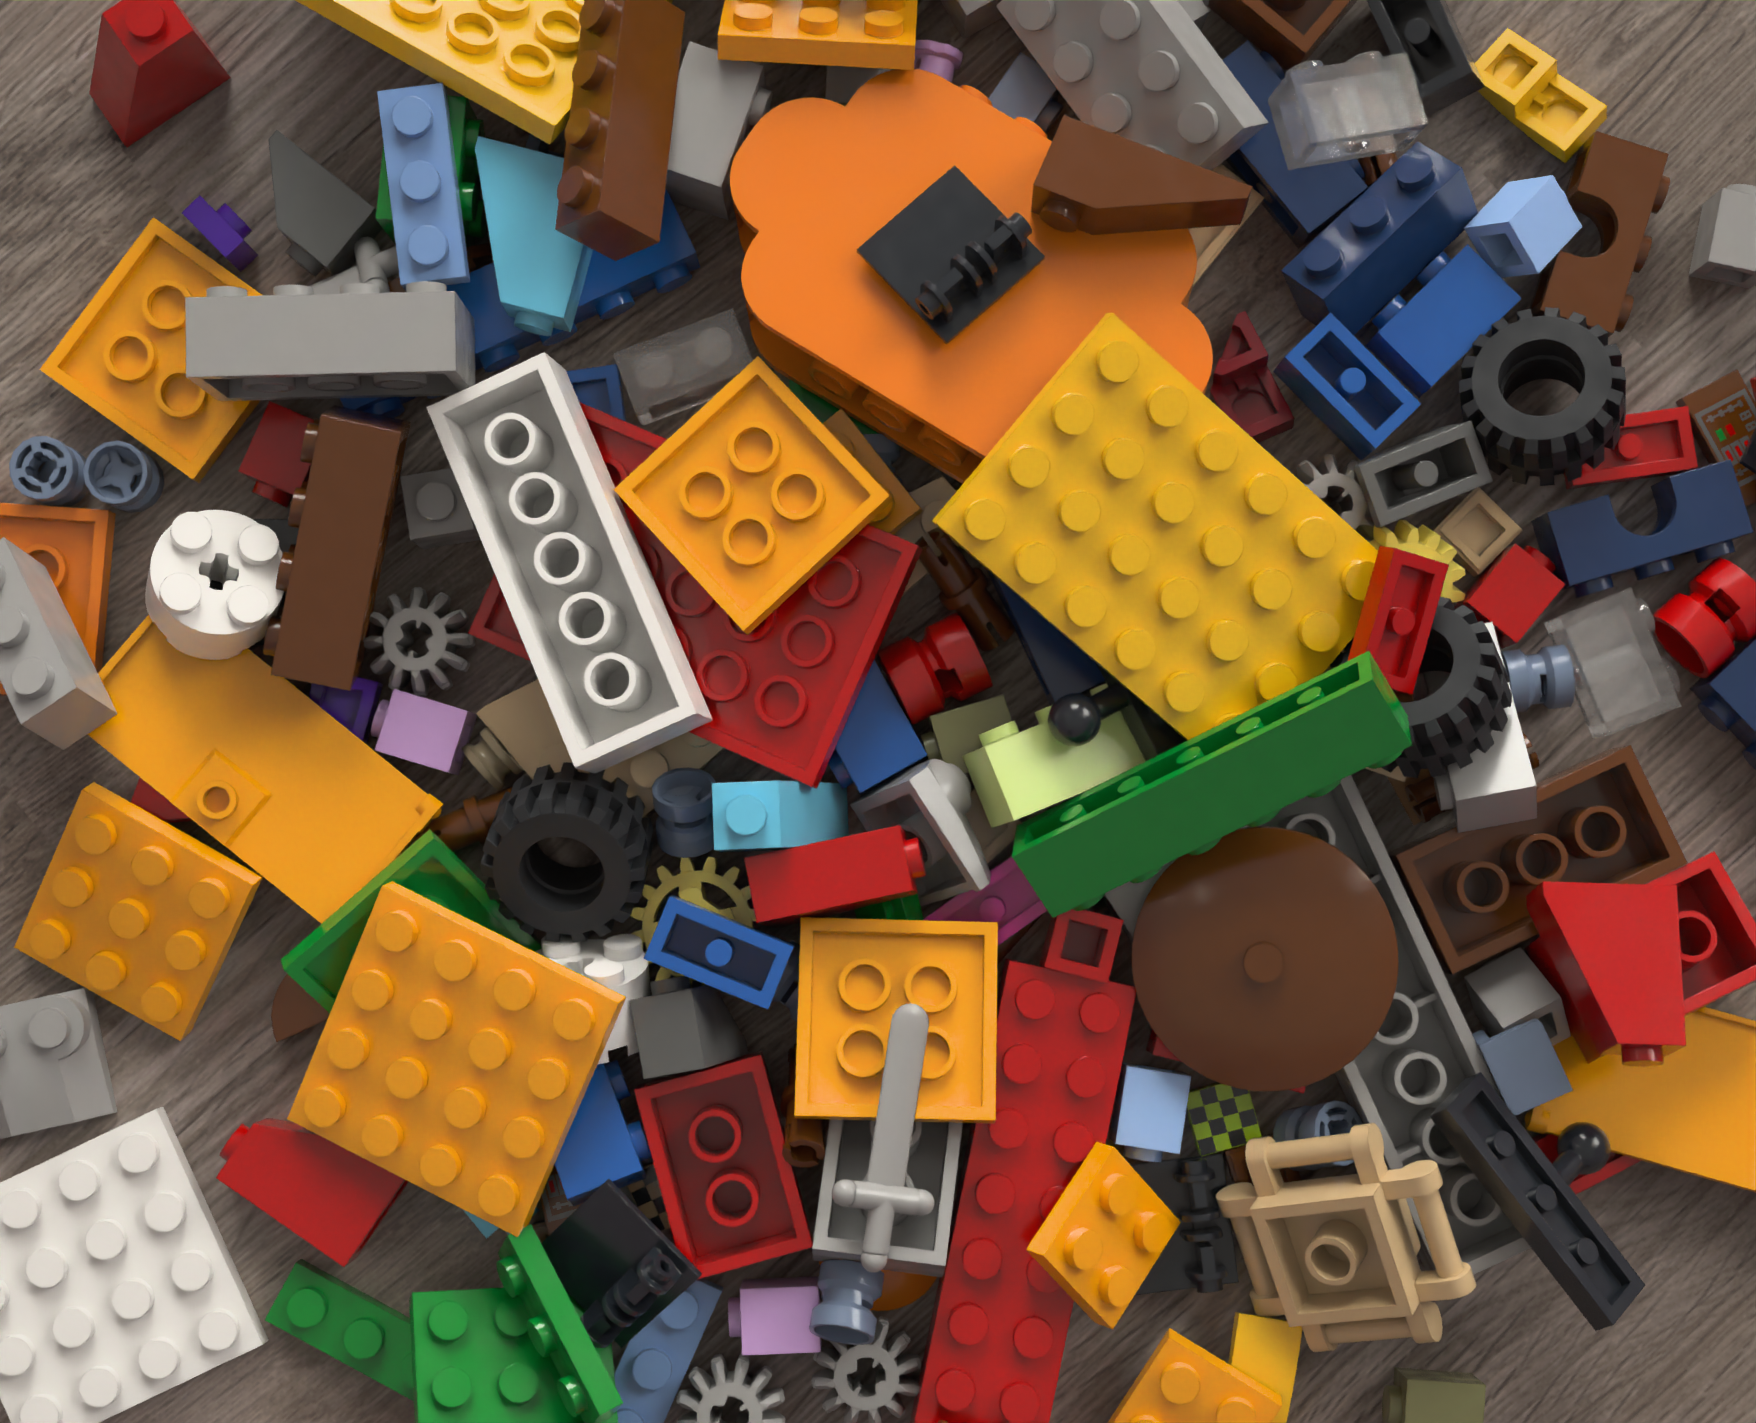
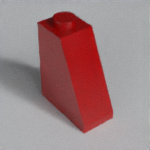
M121 0L102 13L89 94L126 147H129L231 78L200 32L175 0Z
M900 825L744 858L756 922L771 928L800 923L801 917L821 918L918 894L915 879L926 876L919 839L907 840L905 829Z
M1543 881L1526 895L1527 911L1600 1055H1621L1622 1065L1649 1067L1664 1064V1056H1668L1686 1046L1677 885Z
M266 1118L253 1123L250 1128L244 1124L237 1128L220 1152L219 1156L227 1162L216 1176L219 1181L343 1267L358 1257L409 1183V1181L294 1122Z

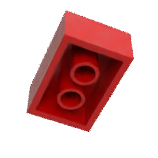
M1714 851L1647 883V885H1677L1684 1016L1756 982V923ZM1541 937L1537 938L1525 950L1532 962L1560 995L1569 1030L1589 1064L1605 1055L1598 1053Z
M762 1050L708 1068L682 1072L639 1084L634 1089L675 1246L702 1273L698 1279L808 1249L813 1246V1236L794 1166L786 1162L782 1156L785 1133Z

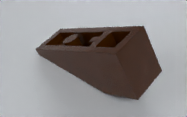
M1063 115L1033 184L1031 212L1039 214L1040 218L1047 225L1057 230L1074 232L1078 229L1091 235L1240 225L1253 186Z

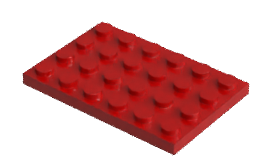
M579 402L615 488L667 440ZM619 496L713 721L689 732L817 789L923 549L919 545L867 524L747 635ZM494 573L468 634L531 661Z

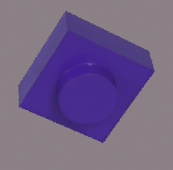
M199 195L182 212L240 272L258 256L244 240L252 230L226 203L215 211Z
M357 677L351 690L348 691L312 683L309 698L367 744L383 684Z

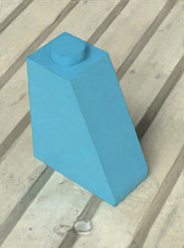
M478 136L475 153L500 302L508 316L515 318L514 326L524 331L543 336H551L553 328L571 332L593 249L555 230L559 202L557 188L562 178L564 158Z
M799 781L712 783L715 851L783 850L849 836L847 787L842 789L839 783L820 782L817 789Z

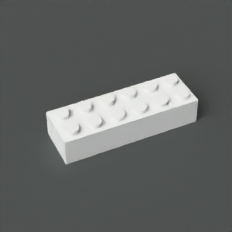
M543 352L426 407L574 767L591 773H598L713 721L619 495L613 490L615 486L566 370L548 354Z

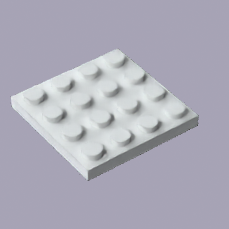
M164 1107L148 1112L0 1182V1399L11 1423H100L249 1352L269 1340Z

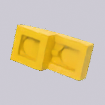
M1508 28L1475 62L1485 85L1478 92L1517 128L1564 163L1575 154L1607 119V106L1559 75L1557 73L1556 59Z
M1235 1312L1228 1364L1281 1396L1282 1407L1271 1423H1286L1297 1370L1302 1326L1289 1327L1287 1320Z

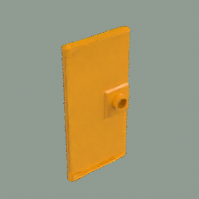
M148 615L98 673L118 714L87 735L321 924L401 855L416 836L422 833L428 824L441 814L444 804L431 793L427 794L284 677L271 675L272 667L248 648L242 650L241 654L222 660L192 657L173 647Z
M1703 1007L1685 1016L1686 1046L1668 1056H1664V1064L1649 1067L1622 1065L1621 1055H1605L1588 1064L1571 1034L1569 1038L1557 1043L1553 1048L1573 1091L1528 1110L1524 1118L1525 1129L1540 1134L1546 1133L1559 1136L1567 1126L1573 1123H1592L1602 1129L1607 1135L1610 1142V1152L1756 1193V1021Z

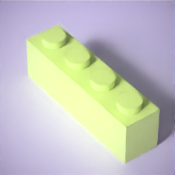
M1107 683L1091 689V695L1107 688ZM1052 705L1034 712L1039 725L1019 732L1014 720L979 734L978 736L983 747L962 757L991 828L1015 821L1085 792L1145 762L1146 760L1121 711L1103 719L1095 738L1081 746L1065 745L1053 736L1048 724V715Z

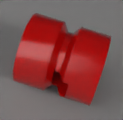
M1720 557L1714 559L1688 582L1689 595L1681 593L1673 595L1648 618V624L1653 635L1666 652L1683 668L1700 678L1709 677L1734 655V641L1745 643L1756 635V582L1740 567Z
M957 612L926 627L923 640L917 642L907 636L877 652V657L912 726L943 711L945 699L948 697H953L962 702L993 686L984 661L966 625Z

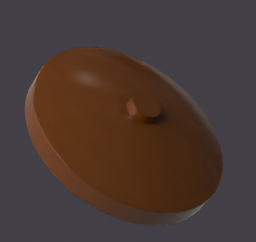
M1274 826L1245 827L1223 836L1213 848L1202 854L1189 855L1187 853L1177 858L1162 873L1146 897L1137 919L1132 944V972L1138 1000L1145 1017L1163 1044L1179 1060L1201 1075L1224 1085L1251 1091H1282L1307 1086L1327 1078L1353 1061L1368 1046L1383 1024L1393 1001L1398 977V945L1392 918L1382 896L1368 875L1349 856L1328 842L1301 831Z

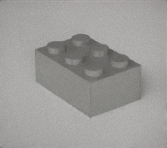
M830 1119L812 1246L813 1260L815 1261L849 1260L861 1263L860 1258L863 1252L862 1244L868 1210L839 1206L832 1198V1188L835 1183L843 1179L867 1181L876 1121ZM914 1122L904 1187L916 1188L918 1190L924 1189L930 1192L934 1198V1208L930 1214L922 1217L894 1214L887 1264L883 1270L943 1277L946 1267L963 1123Z

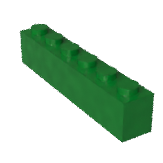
M1367 651L1016 825L1012 858L1052 918L1071 909L1075 911L1085 910L1099 902L1106 892L1129 881L1131 883L1144 882L1157 874L1164 864L1187 853L1189 855L1202 854L1213 848L1223 836L1246 825L1256 827L1267 823L1280 812L1281 808L1306 796L1317 798L1329 793L1345 777L1366 767L1376 769L1390 764L1401 755L1404 749L1412 746L1408 715L1370 651Z

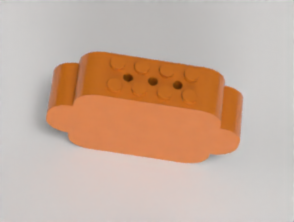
M921 69L890 70L864 83L851 97L846 106L831 100L814 97L794 99L776 106L757 122L734 157L730 171V189L740 243L745 255L742 264L741 281L751 335L761 357L778 373L839 410L842 408L849 416L877 433L883 434L887 439L962 484L1106 313H1114L1204 395L1213 364L1212 346L1207 331L1195 314L1187 308L1197 270L1196 247L1188 228L1091 235L1078 229L1074 232H1064L1047 225L1040 218L1039 214L1031 212L1033 184L1052 141L1047 138L1046 133L1036 123L1024 117H1016L1015 119L994 108L991 101L972 86L961 85L958 87L932 72ZM955 165L1007 218L1017 212L1026 219L1032 228V234L1027 238L1045 256V259L953 340L946 344L857 253V249Z

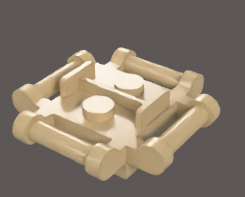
M1375 1123L1354 1125L1351 1127L1350 1133L1282 1142H1275L1269 1136L1248 1140L1245 1156L1253 1185L1248 1182H1240L1226 1186L1216 1194V1200L1222 1216L1230 1218L1253 1285L1249 1296L1255 1313L1266 1317L1285 1315L1289 1327L1302 1326L1307 1344L1313 1352L1334 1351L1338 1344L1411 1337L1419 1344L1439 1342L1442 1337V1318L1438 1306L1435 1302L1431 1301L1450 1300L1466 1296L1476 1288V1282L1471 1266L1461 1260L1438 1190L1443 1185V1180L1437 1163L1432 1160H1421L1410 1163L1401 1169L1388 1170L1384 1160L1382 1134ZM1354 1160L1358 1174L1284 1183L1279 1169ZM1406 1198H1413L1436 1268L1435 1270L1421 1271L1416 1256L1421 1245Z

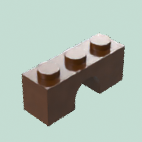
M1595 131L1579 148L1565 194L1573 211L1589 217L1598 228L1601 239L1600 250L1595 257H1580L1559 251L1540 272L1529 308L1531 309L1532 317L1544 316L1545 307L1560 308V318L1569 319L1574 311L1586 316L1588 330L1599 324L1608 332V337L1614 331L1621 332L1630 316L1634 301L1632 295L1626 294L1632 272L1639 273L1652 244V237L1644 235L1651 213L1657 214L1668 193L1670 178L1663 176L1668 153Z

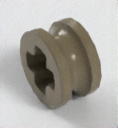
M485 727L480 732L481 740L476 745L467 743L461 749L479 773L499 791L506 785L504 779L507 774L515 773L518 775L524 769L490 729Z

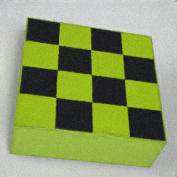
M1219 1082L1189 1090L1186 1113L1198 1155L1201 1157L1245 1145L1250 1139L1262 1137L1249 1090L1238 1089Z

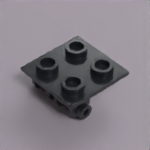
M955 165L857 249V253L946 344L953 340L1045 259V256L1027 238L1032 234V228L1026 219L1017 212L1007 218Z
M1222 1153L1202 1157L1193 1156L1162 1160V1162L1130 1164L1181 1222L1135 1295L1197 1288L1198 1293H1211L1223 1290V1284L1239 1283L1230 1218L1222 1216L1216 1200V1194L1226 1187Z
M607 1179L541 1243L564 1289L585 1310L580 1320L595 1348H605L613 1341L622 1348L702 1275L610 1179Z

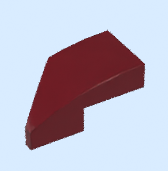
M1243 311L1236 315L1228 342L1214 371L1209 397L1217 407L1256 442L1260 443L1292 429L1295 418L1267 366L1268 353L1246 311Z

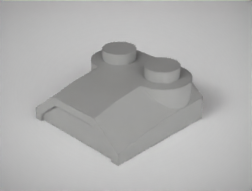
M930 759L896 774L850 804L867 832L900 825L905 829L907 840L919 839L926 870L925 877L915 879L921 910L931 903L971 890L975 892L981 891L990 884L991 872L980 843L966 816V813L971 808L970 782L959 767L939 759Z
M82 988L0 1006V1139L117 1112L92 991Z

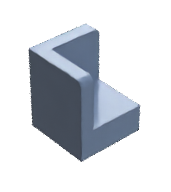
M1531 1019L1490 1038L1483 1030L1472 1034L1504 1103L1514 1116L1573 1091L1548 1034L1538 1019Z

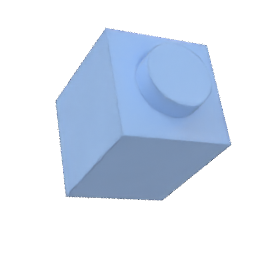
M1549 175L1507 182L1464 229L1480 257L1501 278L1539 274L1582 228V225L1555 177Z
M1122 1062L1109 1138L1115 1144L1125 1145L1123 1156L1149 1162H1162L1163 1152L1180 1154L1191 1082L1190 1075L1182 1071Z

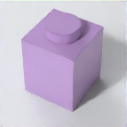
M394 689L390 701L383 699L374 715L371 736L378 738L375 751L459 775L465 756L461 748L469 743L477 715L460 708Z
M818 1277L742 1280L740 1297H732L728 1300L729 1336L741 1337L742 1355L821 1352L822 1338L814 1335L809 1330L812 1309L820 1304V1289L817 1284Z

